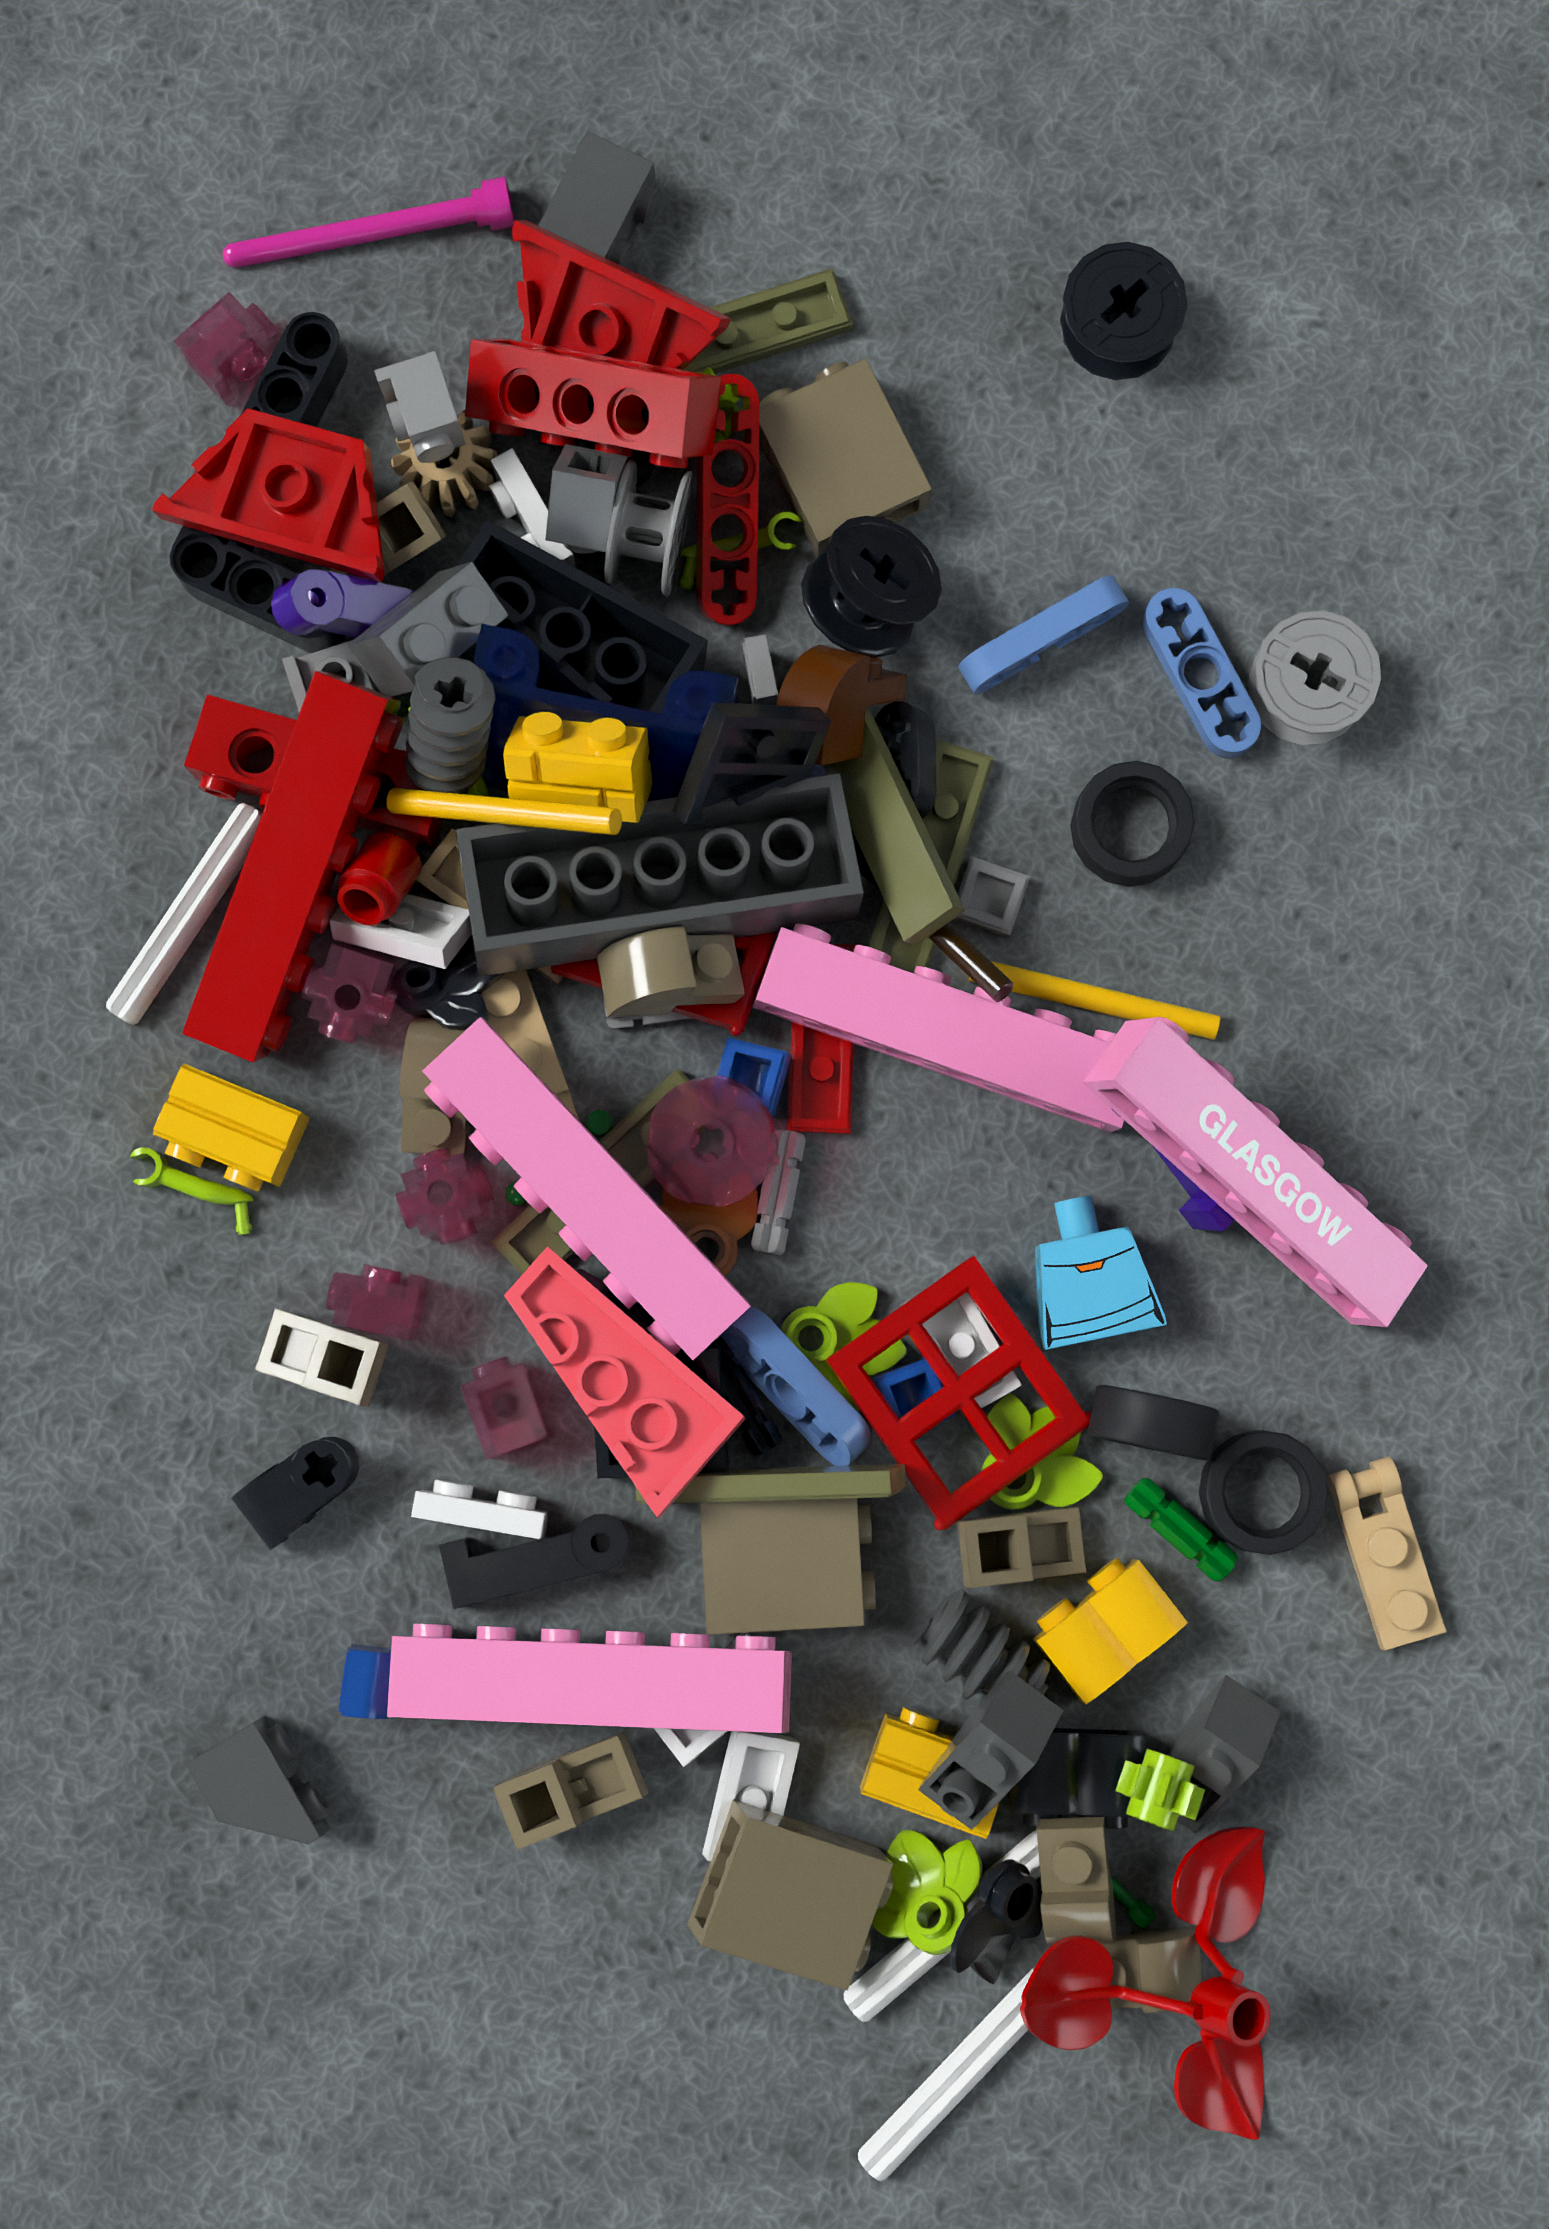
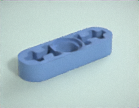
M1105 576L976 649L960 662L958 669L974 695L981 694L1039 661L1040 658L1037 654L1056 644L1058 649L1114 618L1130 602L1114 576Z
M1168 588L1158 592L1148 603L1143 615V629L1205 746L1213 754L1223 758H1235L1245 754L1253 746L1260 734L1261 719L1257 709L1197 599L1188 591L1179 588ZM1168 605L1173 612L1184 610L1187 614L1181 629L1188 643L1196 635H1199L1203 641L1186 647L1177 657H1174L1171 650L1177 649L1181 643L1175 629L1172 626L1161 628L1157 624L1163 614L1162 606ZM1196 658L1210 661L1218 672L1217 684L1205 690L1192 687L1184 676L1185 664ZM1225 689H1228L1232 697L1225 698L1222 703L1227 716L1231 720L1242 718L1246 723V726L1239 734L1241 740L1239 742H1235L1230 735H1224L1220 738L1216 733V729L1222 722V717L1215 704L1206 712L1200 706V704L1209 703L1218 698Z
M750 1307L720 1335L735 1355L731 1359L737 1365H741L745 1374L828 1462L835 1466H848L870 1447L872 1435L862 1416L765 1313L757 1308Z

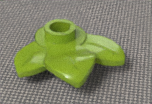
M847 1282L830 1288L816 1307H802L792 1312L785 1319L780 1330L856 1411H860L825 1359L879 1322L870 1318L875 1309L878 1290L876 1287L868 1284ZM814 1326L821 1330L824 1340L818 1350L807 1351L801 1347L798 1336L803 1328ZM900 1339L862 1367L868 1375L879 1373L892 1367L907 1354V1349Z
M1012 1393L1007 1394L997 1402L987 1416L1010 1450L1055 1418L1047 1406L1038 1409L1030 1415L1026 1406ZM1079 1433L1025 1473L1024 1483L1019 1488L1008 1489L1005 1487L991 1497L990 1500L1007 1509H1021L1031 1505L1036 1500L1055 1507H1065L1089 1495L1097 1487L1103 1474L1093 1464L1073 1455L1078 1448L1081 1433ZM991 1453L985 1459L981 1471L996 1461Z
M902 1830L897 1834L887 1851V1858L893 1863L891 1869L893 1872L892 1891L886 1905L882 1909L877 1908L872 1925L886 1937L908 1938L916 1948L924 1953L941 1955L951 1952L956 1931L968 1913L967 1905L978 1891L982 1879V1863L973 1842L966 1839L951 1846L942 1854L937 1846L923 1834L912 1830ZM940 1908L941 1917L936 1926L928 1929L930 1917Z

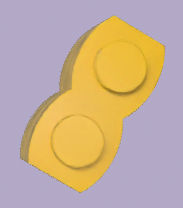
M1116 1557L1087 1580L1094 1589L1091 1593L1074 1606L1067 1597L1036 1621L1043 1631L1032 1640L1079 1701L1085 1705L1111 1687L1137 1663L1161 1647L1188 1624L1187 1620L1140 1560L1132 1559L1124 1566L1120 1559Z

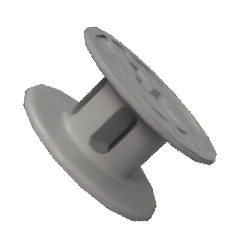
M629 459L625 464L619 482L610 522L604 568L605 583L607 585L614 583L624 556L663 564L662 593L665 597H669L677 577L681 559L680 554L683 550L693 492L692 471H687L684 474L675 501L636 493L637 465L633 459Z
M1325 610L1299 612L1279 622L1262 641L1248 678L1249 696L1259 713L1261 723L1277 737L1300 745L1326 743L1346 733L1353 723L1359 721L1375 701L1381 682L1379 654L1364 630L1349 618ZM1309 669L1315 670L1321 675L1318 680L1319 686L1316 690L1304 684L1307 680L1306 673Z

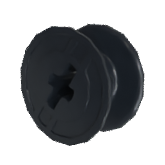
M1132 242L1105 244L1083 256L1068 276L1063 295V309L1060 316L1062 340L1073 360L1091 374L1112 380L1138 378L1158 367L1172 349L1174 338L1182 329L1188 306L1184 281L1169 259L1152 247ZM1136 302L1131 319L1124 312L1114 322L1108 324L1112 307H1115L1118 313H1120L1130 303Z
M868 515L848 519L833 531L826 550L827 553H822L807 566L801 583L803 605L813 624L833 644L846 651L867 655L872 658L895 654L910 639L915 622L922 621L937 607L942 591L939 568L928 548L911 531L891 520Z

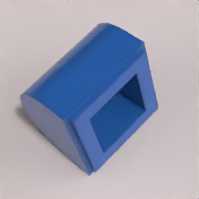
M727 1037L711 1099L721 1105L763 1117H775L791 1055L786 1051Z
M925 1359L872 1379L898 1418L944 1387ZM954 1412L953 1414H951L949 1417H947L946 1419H944L943 1421L955 1417V1416H956L955 1412Z
M351 1644V1647H347L338 1712H341V1716L366 1719L391 1718L387 1717L391 1661L390 1648Z

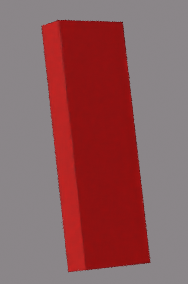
M831 944L851 952L854 951L856 946L850 944ZM792 1022L787 1130L800 1133L850 1135L854 1043Z

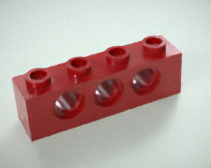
M508 338L471 339L465 417L489 421V432L496 434L524 436L526 435L527 428L542 431L541 442L547 444L578 446L579 439L595 442V450L631 457L633 449L650 452L649 463L685 468L688 464V458L713 455L721 377ZM536 383L540 392L539 403L536 401L534 392ZM589 392L591 393L594 401V410L592 414L589 411L587 402ZM643 402L646 403L649 410L647 426L642 419L641 410Z
M207 694L184 767L195 779L201 780L198 788L203 792L219 798L235 800L239 791L260 797L259 807L264 809L297 720ZM264 748L274 751V760L267 770L261 773L246 772L247 760L253 752ZM393 748L390 754L382 752L374 773L375 777L380 778V783H389L394 785L395 788L423 790L416 786L406 773L404 764L406 751ZM386 805L382 808H371L368 814L360 812L352 835H355L357 827L360 826L377 832L399 836L406 840L415 850L418 843L434 848L443 818L394 814L388 810Z

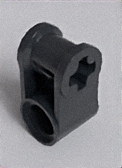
M335 1436L323 1437L303 1445L280 1464L277 1463L239 1490L231 1499L269 1550H272L288 1539V1535L301 1525L307 1524L317 1516L316 1512L351 1486L359 1472V1457L355 1448L346 1440ZM315 1454L321 1458L331 1454L336 1457L338 1464L332 1469V1474L336 1481L330 1477L321 1480L315 1477L313 1470L320 1464Z

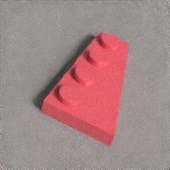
M547 1246L504 1296L639 1490L655 1516L660 1519L742 1424L745 1417Z

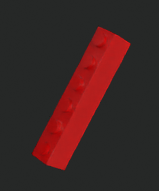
M314 672L182 1034L252 1063L267 1057L270 1050L278 1052L283 1046L292 1023V1017L285 1015L293 991L301 993L313 968L314 958L307 956L315 932L322 934L326 930L335 909L336 899L330 897L329 894L337 872L340 874L344 873L357 850L358 839L351 835L359 813L368 814L377 797L381 780L375 777L374 773L382 752L390 754L399 738L403 725V718L396 715L401 703L400 700L330 672Z

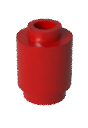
M375 833L369 836L339 879L337 899L342 911L350 919L363 925H376L382 920L392 917L421 873L422 864L418 853L406 840L394 834Z

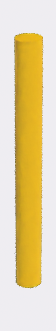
M392 788L387 795V808L394 814L608 835L618 834L622 826V815L617 808Z
M991 961L1014 983L1011 991L1014 993L1127 1020L1163 1017L1176 1023L1187 1034L1215 1040L1220 1024L1219 1015ZM969 977L968 981L975 983V982Z

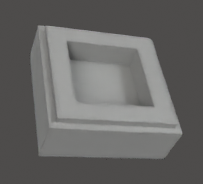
M766 634L744 638L742 657L751 703L776 705L778 691Z
M971 856L958 892V897L965 911L954 919L1009 938L1030 876Z

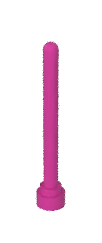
M506 176L482 180V187L471 189V196L233 242L225 246L222 254L223 260L232 268H240L477 221L478 227L490 225L491 231L512 228L515 216L511 209L513 205Z

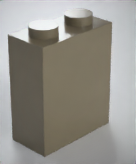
M866 358L852 365L845 361L835 363L822 370L816 376L815 382L796 391H793L792 388L779 389L769 394L760 402L759 443L794 513L802 520L799 523L817 558L822 553H827L826 550L833 531L848 519L868 515L898 523L929 508L932 488Z
M857 1498L700 1502L707 1635L865 1626L864 1610H876L874 1570L861 1571L860 1545L872 1544L870 1505H857Z
M733 1800L687 1926L703 1947L848 1991L854 1972H859L867 1961L871 1945L869 1930L877 1908L882 1909L890 1897L893 1887V1872L891 1871L893 1863L874 1844Z

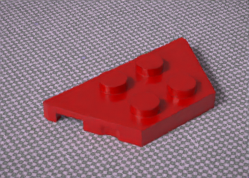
M527 220L514 221L512 237L514 242H520L523 281L516 282L518 306L524 317L521 341L684 370L728 328L731 320L730 317ZM643 402L642 410L647 406L645 402Z
M247 408L226 429L224 438L217 445L208 447L191 464L196 472L170 498L163 493L154 502L152 511L160 519L380 583H382L385 575L371 451L361 439Z

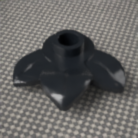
M471 935L446 969L413 960L404 964L392 979L391 994L396 1005L405 1013L411 1014L414 1017L433 1018L443 1028L466 1029L480 1017L488 1021V1011L480 994L501 979L506 973L479 977L473 936ZM428 980L423 986L415 987L418 983Z
M1007 1859L989 1869L982 1877L978 1887L979 1901L961 1921L951 1946V1967L957 1973H961L971 1966L974 1972L982 1979L994 1984L1017 1937L1028 1939L1040 1935L1043 1927L1041 1914L1042 1891L1039 1890L1037 1881L1030 1876L1029 1870L1025 1865L1014 1859Z

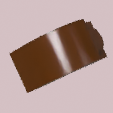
M817 645L804 652L794 662L782 683L776 705L819 707L831 720L815 764L822 766L862 757L866 707L904 700L907 674L882 669L883 660L879 658Z

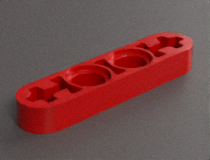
M731 373L720 375L719 396L724 395L726 385H730L732 395L743 399V409L732 413L731 432L744 430V442L734 439L714 441L713 455L697 457L696 600L703 616L712 622L724 625L741 623L755 609L758 566L760 403L758 392L752 382L744 376ZM720 409L717 411L715 429L718 432L725 431V413ZM726 449L737 453L742 459L744 466L742 478L732 487H724L716 482L711 470L712 461L715 456ZM724 514L736 517L743 528L742 541L731 551L720 550L715 546L711 538L712 524L718 517ZM711 558L728 562L743 559L742 571L729 569L730 587L741 592L740 602L730 604L729 614L723 615L722 605L712 602L711 599L712 590H720L724 584V569L710 570Z

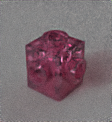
M338 942L332 943L325 965L312 964L301 999L312 1002L307 1017L321 1021L318 1032L328 1037L354 1044L357 1034L369 1038L373 1033L375 1024L387 1028L399 991L388 988L396 962ZM342 985H352L359 990L361 999L358 1005L349 1006L342 1001L340 997Z
M449 1148L434 1150L414 1158L415 1169L400 1174L405 1190L396 1193L398 1206L407 1228L418 1227L421 1236L429 1240L438 1237L441 1245H448L476 1235L478 1232L475 1224L490 1219L485 1203L494 1200L492 1188L483 1165L479 1164L472 1167L468 1157L463 1153L452 1156ZM442 1182L449 1183L453 1190L451 1200L443 1206L434 1205L430 1199L432 1187Z

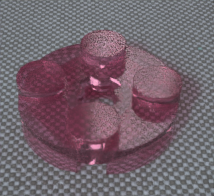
M719 1075L689 1080L672 1089L658 1102L652 1111L649 1124H651L648 1132L649 1145L646 1146L648 1163L654 1176L671 1195L691 1204L697 1202L703 1205L726 1206L743 1199L761 1184L769 1173L779 1145L772 1116L759 1096L745 1085L737 1083L729 1077ZM705 1124L710 1130L720 1128L724 1132L726 1138L722 1145L726 1152L723 1157L719 1158L713 1151L703 1156L698 1151L696 1145L702 1140L701 1134L698 1131L701 1125Z

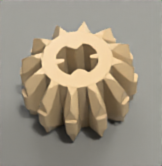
M465 410L457 415L466 445L454 448L452 453L454 458L449 457L450 467L437 468L436 464L440 465V460L432 463L419 462L410 438L398 442L396 437L397 446L402 453L393 456L391 459L394 473L402 476L398 483L399 488L413 480L430 509L432 510L437 505L438 500H440L444 514L450 518L453 517L456 511L455 500L463 498L466 506L476 510L479 502L474 488L490 491L489 485L495 483L493 476L488 472L493 469L491 459L498 456L496 450L488 447L492 442L490 432L484 426L473 428V419L465 417Z

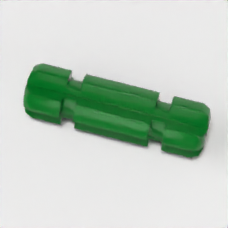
M1142 1478L1136 1482L1124 1499L1126 1506L1141 1519L1148 1517L1152 1521L1149 1526L1187 1559H1196L1198 1561L1196 1567L1211 1580L1220 1582L1226 1578L1239 1560L1237 1554L1222 1541L1217 1540L1214 1542L1211 1539L1213 1533L1175 1500L1167 1501L1164 1498L1166 1492L1151 1479Z

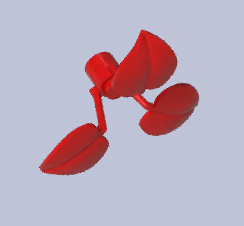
M1232 1827L1210 1834L1200 1840L1186 1853L1174 1876L1172 1886L1173 1911L1180 1920L1197 1925L1194 1932L1195 1941L1220 1971L1221 1977H1212L1200 1982L1194 1988L1190 2002L1125 1986L1110 1985L1113 1977V1961L1108 1950L1097 1940L1086 1936L1075 1935L1065 1937L1054 1943L1042 1955L1023 1990L1020 2012L1027 2029L1035 2037L1053 2047L1063 2050H1080L1096 2044L1107 2035L1112 2023V2009L1109 1999H1123L1189 2016L1195 2019L1201 2028L1200 2036L1202 2041L1189 2045L1182 2052L1178 2060L1174 2080V2093L1178 2108L1189 2121L1205 2129L1258 2140L1264 2098L1263 2059L1259 2041L1266 2034L1270 2024V2007L1262 1994L1241 1985L1244 1973L1230 1965L1211 1939L1221 1943L1233 1942L1247 1934L1255 1924L1264 1896L1265 1876L1262 1847L1265 1831L1256 1827Z

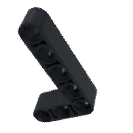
M306 312L294 317L290 321L242 413L249 408L317 427L345 373L348 363L346 348L337 327L330 318L321 313ZM323 342L330 345L328 351L319 358L309 359L303 357L305 350L314 343ZM298 396L302 398L301 404L292 412H275L277 404L285 397ZM182 526L172 545L169 556L170 566L186 591L195 599L310 653L341 644L344 641L345 635L319 629L306 635H293L285 631L277 623L272 613L271 604L274 591L280 584L292 580L298 575L297 573L252 553L255 546ZM207 557L218 559L216 568L211 574L201 578L191 577L192 568L197 561ZM262 583L274 585L272 595L265 602L254 605L246 603L247 594L252 587Z

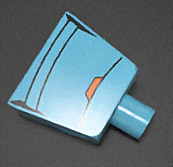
M1092 1196L1078 1197L1054 1203L1062 1240L1040 1244L1035 1247L1038 1341L1040 1350L1044 1351L1167 1325L1164 1311L1129 1227L1099 1232Z

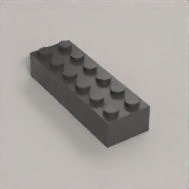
M840 773L805 778L783 788L774 787L766 791L761 797L737 806L731 798H728L702 809L703 821L695 825H684L672 810L677 799L675 797L647 801L639 822L622 821L621 829L616 835L506 824H490L456 829L479 977L597 959V956L605 948L621 939L661 928L685 926L686 935L733 934L734 938L777 932L780 931L781 927L791 930L794 929L797 923L817 926L857 920L864 892Z

